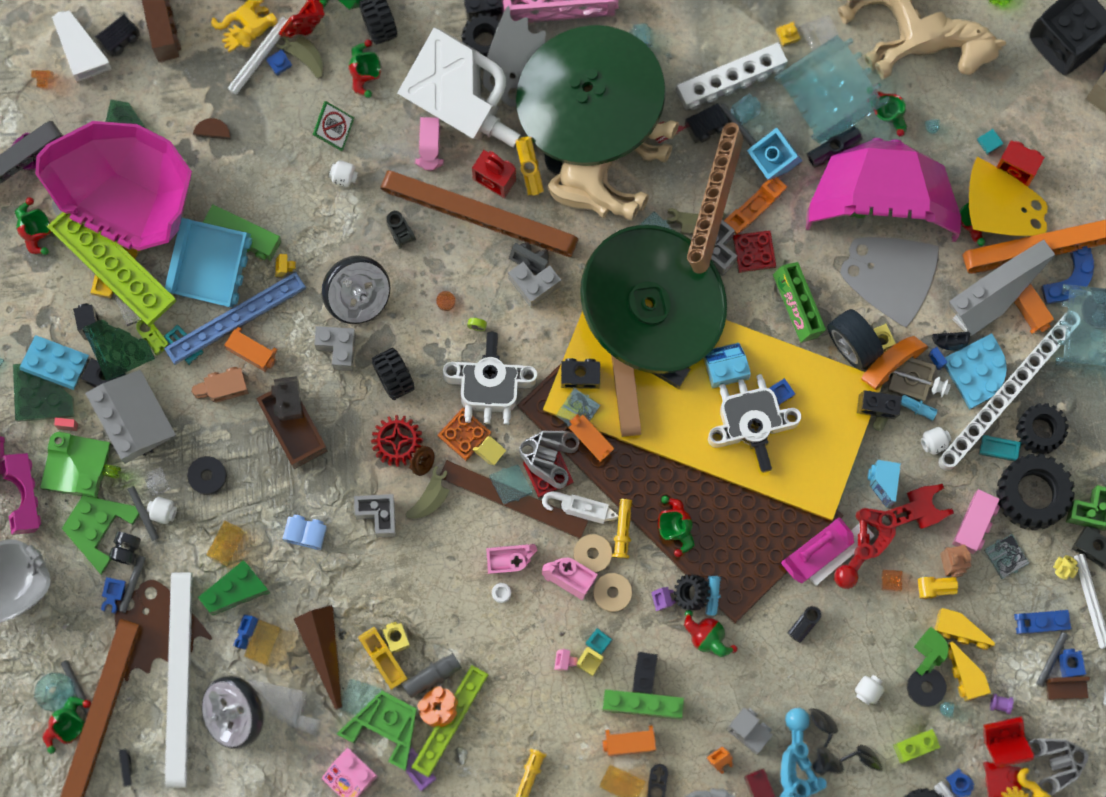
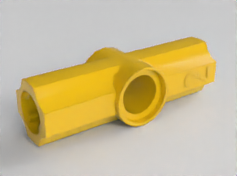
M522 137L515 140L521 172L524 176L528 195L533 196L544 192L538 167L539 162L536 158L532 137ZM530 162L535 168L529 170L525 167V164Z

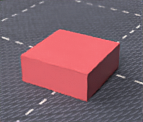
M55 418L54 425L57 429L77 431L78 423L74 419Z

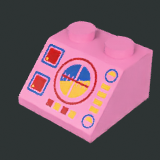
M346 748L321 779L340 797H359L378 776L349 748Z

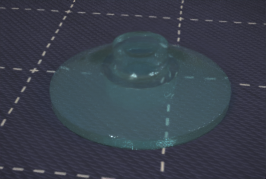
M58 672L49 673L37 682L34 690L35 700L44 710L56 711L63 708L69 697L74 696V685L65 674ZM56 687V691L50 693V689Z

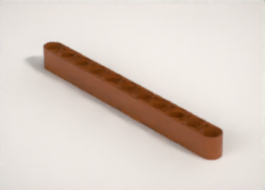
M388 170L380 187L385 193L563 256L572 257L579 240L578 237L570 233Z
M120 619L60 797H85L140 632V624Z

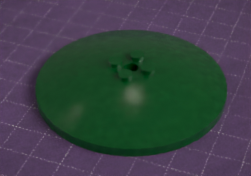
M589 25L577 27L562 32L548 40L537 49L526 63L519 78L516 91L517 113L526 135L532 137L533 144L546 155L572 165H600L629 154L650 136L657 126L664 109L666 96L665 80L656 56L635 35L610 26ZM586 85L593 86V89L591 91H583Z
M636 225L621 229L606 238L593 251L582 274L580 288L582 310L594 337L617 360L644 372L673 373L698 363L715 347L722 335L726 322L727 297L718 269L713 261L710 260L709 267L705 272L695 273L687 259L691 239L675 230L657 225ZM645 299H649L653 303L652 308L646 306Z

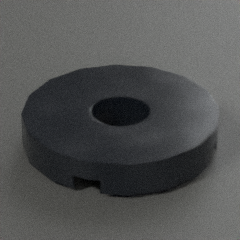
M210 456L200 457L192 462L187 474L190 486L196 492L203 495H211L218 492L224 486L227 476L223 464L218 459ZM205 471L212 472L210 480L202 479V474Z
M935 669L931 672L926 671L923 675L915 671L907 681L908 696L919 706H935L942 701L946 694L947 685L945 678ZM923 682L931 684V692L926 693L922 690L921 685Z

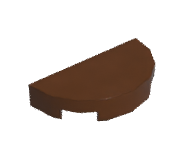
M207 118L200 121L193 131V136L231 140L227 125L216 118Z

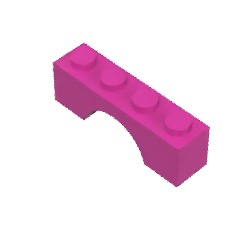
M28 453L4 455L0 460L2 477L15 484L21 494L19 508L9 515L11 535L35 533L41 525L40 515H37L36 509L38 507V499L34 496L33 490L35 488V480L31 477L32 461L28 458Z

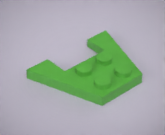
M82 496L62 529L102 575L111 559L108 558V555L97 550V546L116 516L134 525L139 517V513L136 507L132 505Z
M381 691L337 735L355 744L363 727L372 730L397 744L388 762L406 771L417 709Z

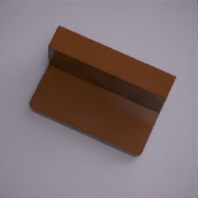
M1090 676L1060 677L1046 680L1047 700L1087 699V682L1090 681Z

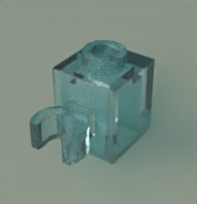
M749 93L732 105L731 113L744 125L760 113L761 104L756 97H752Z

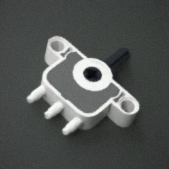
M494 331L487 333L486 355H482V360L478 363L448 362L443 368L445 382L461 385V403L465 408L464 417L466 423L471 422L473 411H484L485 424H490L492 412H503L504 425H509L511 410L516 406L517 388H532L537 381V371L535 368L522 365H504L500 361V356L497 355L498 333ZM454 370L457 373L454 376H449L447 372ZM529 374L533 376V379L526 380L524 376Z
M762 374L756 376L759 389L748 391L744 379H739L740 393L729 396L726 385L720 384V393L723 400L720 415L723 425L711 429L708 436L709 444L714 448L739 443L742 440L750 445V449H755L761 472L772 470L766 449L769 443L767 439L769 433L774 434L797 427L801 420L800 411L796 408L780 410L776 396L771 389L766 387ZM787 415H794L797 421H788ZM752 424H754L755 427H758L757 431H755L754 429H750ZM718 433L722 436V440L715 441L712 435Z

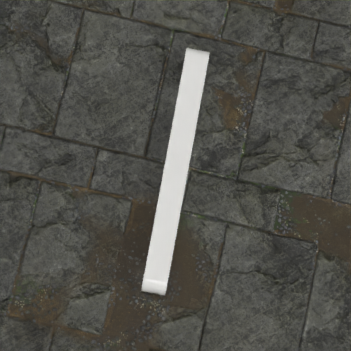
M1069 311L1064 314L939 458L938 463L941 469L950 471L959 463L1080 323V317L1076 312ZM1066 319H1071L1074 324H1067ZM1054 332L1060 333L1062 339H1057L1054 336ZM1042 346H1047L1050 353H1045L1042 350ZM1031 359L1037 362V367L1030 364ZM1018 373L1024 374L1026 380H1020L1017 376ZM1005 387L1012 388L1014 394H1008ZM993 401L1000 402L1002 408H996ZM981 415H987L990 421L984 422L981 419ZM969 429H975L977 436L970 435ZM957 443L964 444L965 450H959ZM944 457H950L953 460V464H947Z
M192 572L171 573L165 763L166 788H186Z

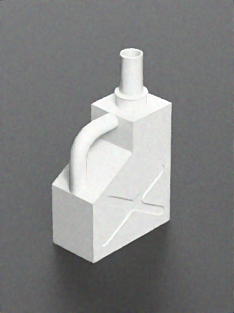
M434 27L397 94L473 139L482 140L484 134L488 137L492 135L515 148V140L521 138L519 133L502 124L500 118L495 116L499 110L497 104L506 87V76L502 68L477 50L445 31ZM480 67L490 72L495 78V86L487 100L481 97Z

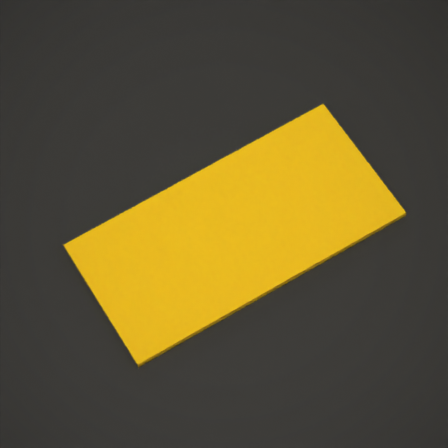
M645 299L646 306L652 308L653 303L649 299ZM582 311L563 361L568 358H574L577 361L595 359L596 362H600L599 389L561 388L560 366L543 411L565 420L573 419L577 414L565 408L564 404L578 413L582 403L576 401L573 404L574 407H571L569 404V400L572 398L571 394L576 389L600 405L590 421L602 434L832 521L871 417L870 415L857 413L859 394L864 390L880 393L882 386L874 390L861 380L865 373L864 371L726 320L722 335L714 348L740 343L751 372L749 380H744L747 390L759 389L756 377L759 374H762L767 388L785 378L794 391L795 396L779 405V409L796 408L801 413V420L797 427L774 434L769 433L767 438L769 443L766 449L772 470L761 472L755 449H750V445L742 440L739 443L714 448L709 444L708 436L711 429L723 425L720 415L723 400L720 387H711L704 358L689 367L691 370L679 389L652 373L634 369L641 435L622 437L612 357L594 337ZM579 369L575 372V374L579 377H582L586 374V372L582 369ZM738 382L726 385L729 396L740 393ZM787 415L788 421H797L794 415ZM752 424L750 429H754L755 431H757L758 427H755L754 424ZM715 433L712 435L715 441L722 440L720 434Z

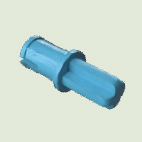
M906 395L902 396V406L915 411V415L919 414L931 421L934 420L937 409L924 404L922 400L918 402Z
M709 576L708 587L711 590L708 593L711 594V597H707L709 602L706 603V614L715 616L718 610V599L721 597L719 594L721 578Z

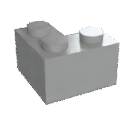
M722 220L711 260L718 269V272L724 276L736 262L737 255L725 246L733 238L735 230Z
M522 262L508 272V279L530 307H533L561 287V279L551 266H548L534 276L526 264Z
M316 326L314 344L316 350L333 351L332 366L334 370L353 371L356 340L355 329Z
M393 494L354 496L355 517L357 520L375 519V534L377 538L396 537L395 498Z
M743 708L726 730L757 755L773 734L770 733L771 729L766 724L758 723L759 719L756 718L758 714L751 708Z

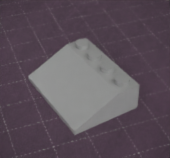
M141 370L105 382L85 393L120 459L125 464L176 436Z

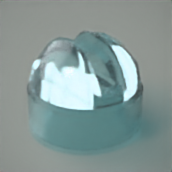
M940 119L925 121L926 130L929 133H936L940 129Z
M942 703L940 706L941 714L952 718L955 703Z

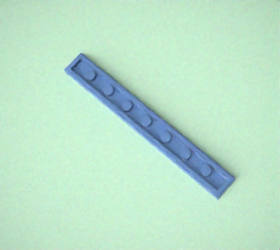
M297 272L164 349L173 364L176 365L230 334L237 327H242L304 291L306 286Z

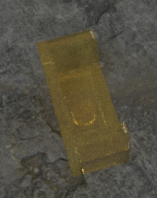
M224 520L206 554L207 557L227 567L244 531Z
M258 620L244 657L268 667V660L279 633H282L281 627Z
M610 764L599 787L618 797H639L646 781Z

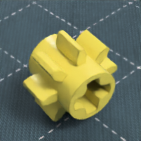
M1068 555L1064 556V558L1059 556L1053 566L1056 569L1055 574L1064 580H1067L1069 576L1073 579L1079 569L1076 566L1078 564L1077 561Z

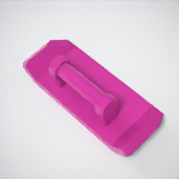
M837 518L806 544L784 559L781 564L794 580L802 584L854 543L853 533L841 518Z

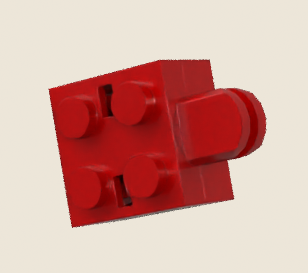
M483 150L472 167V178L475 182L505 199L516 182V168H514L515 166L507 160L504 162L496 153Z

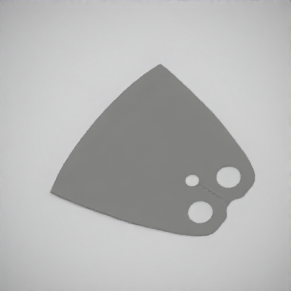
M857 238L852 241L849 248L850 257L843 262L840 272L847 284L868 303L900 325L907 327L917 314L931 285L937 265L939 246L898 238ZM861 244L867 246L868 253L865 256L858 255L856 252L857 246ZM873 263L874 268L869 269L867 264ZM851 265L857 266L860 270L859 274L855 277L848 274V268Z

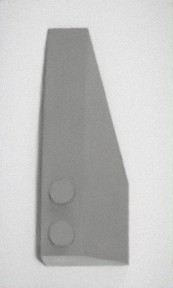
M1042 240L1001 265L949 301V306L971 336L1007 311L1009 306L1055 256L1054 252L1045 240Z

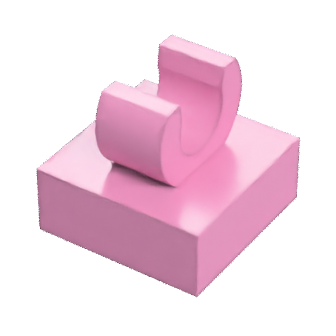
M557 650L554 670L565 671L568 670V666H577L578 658L570 657L571 650Z

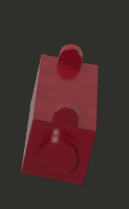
M764 768L744 776L751 797H775Z

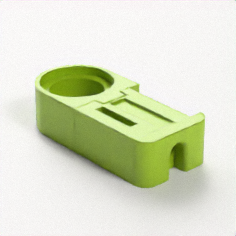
M140 319L136 324L138 333L149 344L155 355L161 354L165 351L164 348L169 345L154 324L151 325L148 332H142L140 327L144 322Z

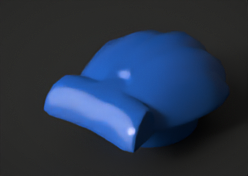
M959 768L953 774L946 777L953 793L958 797L970 796L971 791L974 790L973 780L963 774Z

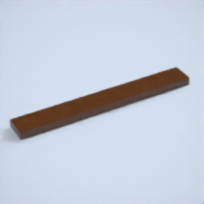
M446 460L440 476H442L444 471H447V476L442 479L443 481L578 539H581L587 526L588 520L566 514L562 509L548 504L553 507V510L550 511L543 506L541 500Z

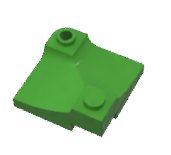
M64 432L54 433L49 440L48 456L40 488L76 496L83 495L97 498L100 482L103 481L111 443ZM61 438L62 442L60 444H56V440Z

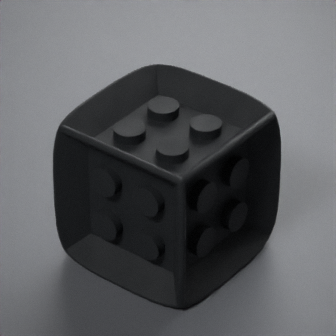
M1057 0L1035 21L1029 32V38L1040 54L1059 73L1066 76L1079 68L1106 44V9L1097 0Z

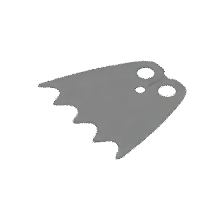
M509 6L506 7L500 20L487 58L498 64L506 76V87L502 95L503 102L511 107H516V99H510L508 91L511 88L517 89L519 78L526 63L537 49L545 43L546 32L531 33L528 29V18L525 17L514 21L510 16ZM484 69L483 85L492 92L494 88L490 83L492 74ZM512 72L516 74L514 79L509 77Z

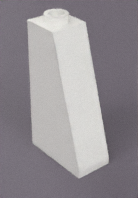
M60 11L55 16H52L76 82L112 69L108 59L70 11Z

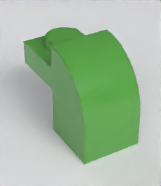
M932 627L922 635L914 646L915 649L926 657L916 669L920 675H923L926 671L931 672L936 665L939 667L948 656L946 640Z

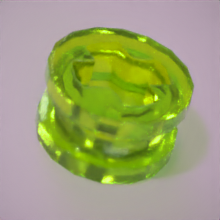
M104 465L105 471L102 475L111 478L120 477L118 474L121 471L120 467Z

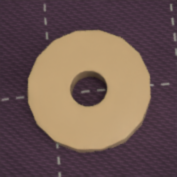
M596 534L586 535L576 543L574 560L595 573L601 572L610 564L612 548L604 537ZM590 549H595L598 551V557L591 559L588 557L587 552Z
M605 574L595 583L593 589L594 600L603 610L619 612L631 600V585L620 574ZM609 588H616L618 591L617 597H609L607 590Z

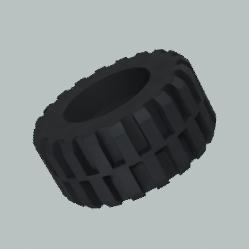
M1034 453L1028 454L1026 457L1021 456L1004 470L1001 478L998 480L997 486L999 488L996 491V497L1000 499L998 505L1000 508L1003 507L1004 516H1009L1011 518L1010 522L1014 525L1016 523L1020 524V528L1027 529L1029 527L1031 530L1046 529L1056 524L1071 509L1073 504L1071 501L1075 497V492H1072V489L1075 487L1074 481L1070 482V472H1065L1063 470L1065 466L1062 463L1057 464L1055 462L1056 458L1052 456L1045 458L1046 455L1040 453L1037 456ZM1028 475H1035L1044 479L1052 491L1051 503L1043 509L1028 506L1021 499L1018 490L1022 478Z

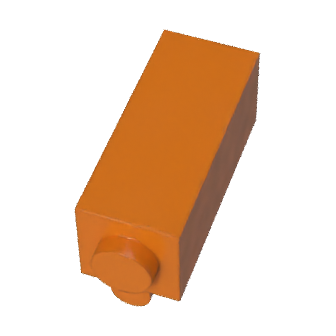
M1030 283L1014 303L1031 327V334L1038 331L1043 333L1051 328L1050 324L1054 321V318Z
M237 327L236 330L234 329L224 345L226 349L264 372L268 368L271 369L276 361L275 354L278 349L274 347L270 350L242 334V328Z
M577 414L569 421L572 424L569 426L571 431L599 461H602L615 449L584 414L581 416Z
M648 725L649 731L610 735L609 730H605L606 740H602L603 752H607L608 757L655 752L653 725Z

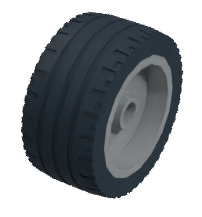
M849 309L828 324V333L843 357L856 369L861 370L867 367L883 354V346L877 334L857 311Z

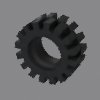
M699 575L681 576V579L677 580L679 585L674 586L677 589V592H674V595H677L674 598L678 602L677 605L685 610H701V608L706 607L705 603L709 602L707 597H711V594L708 593L711 590L710 587H707L708 581H704L705 578ZM693 585L695 588L694 598L691 600L689 591L691 586Z

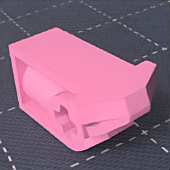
M420 117V158L415 159V165L424 170H434L443 165V159H439V118Z
M525 544L486 548L488 574L522 570L531 561L530 558L537 552L536 545ZM514 556L522 559V562L517 567L514 563H511V560H514Z
M562 558L555 560V562L544 564L542 569V575L545 580L553 582L582 601L598 575L571 558Z

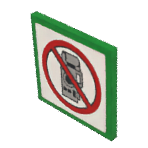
M324 101L312 135L343 151L355 117Z

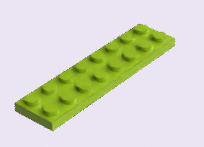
M62 212L47 228L148 327L177 301L117 241L114 242L102 236V230L96 233L85 227V222L81 225L71 220L70 213Z

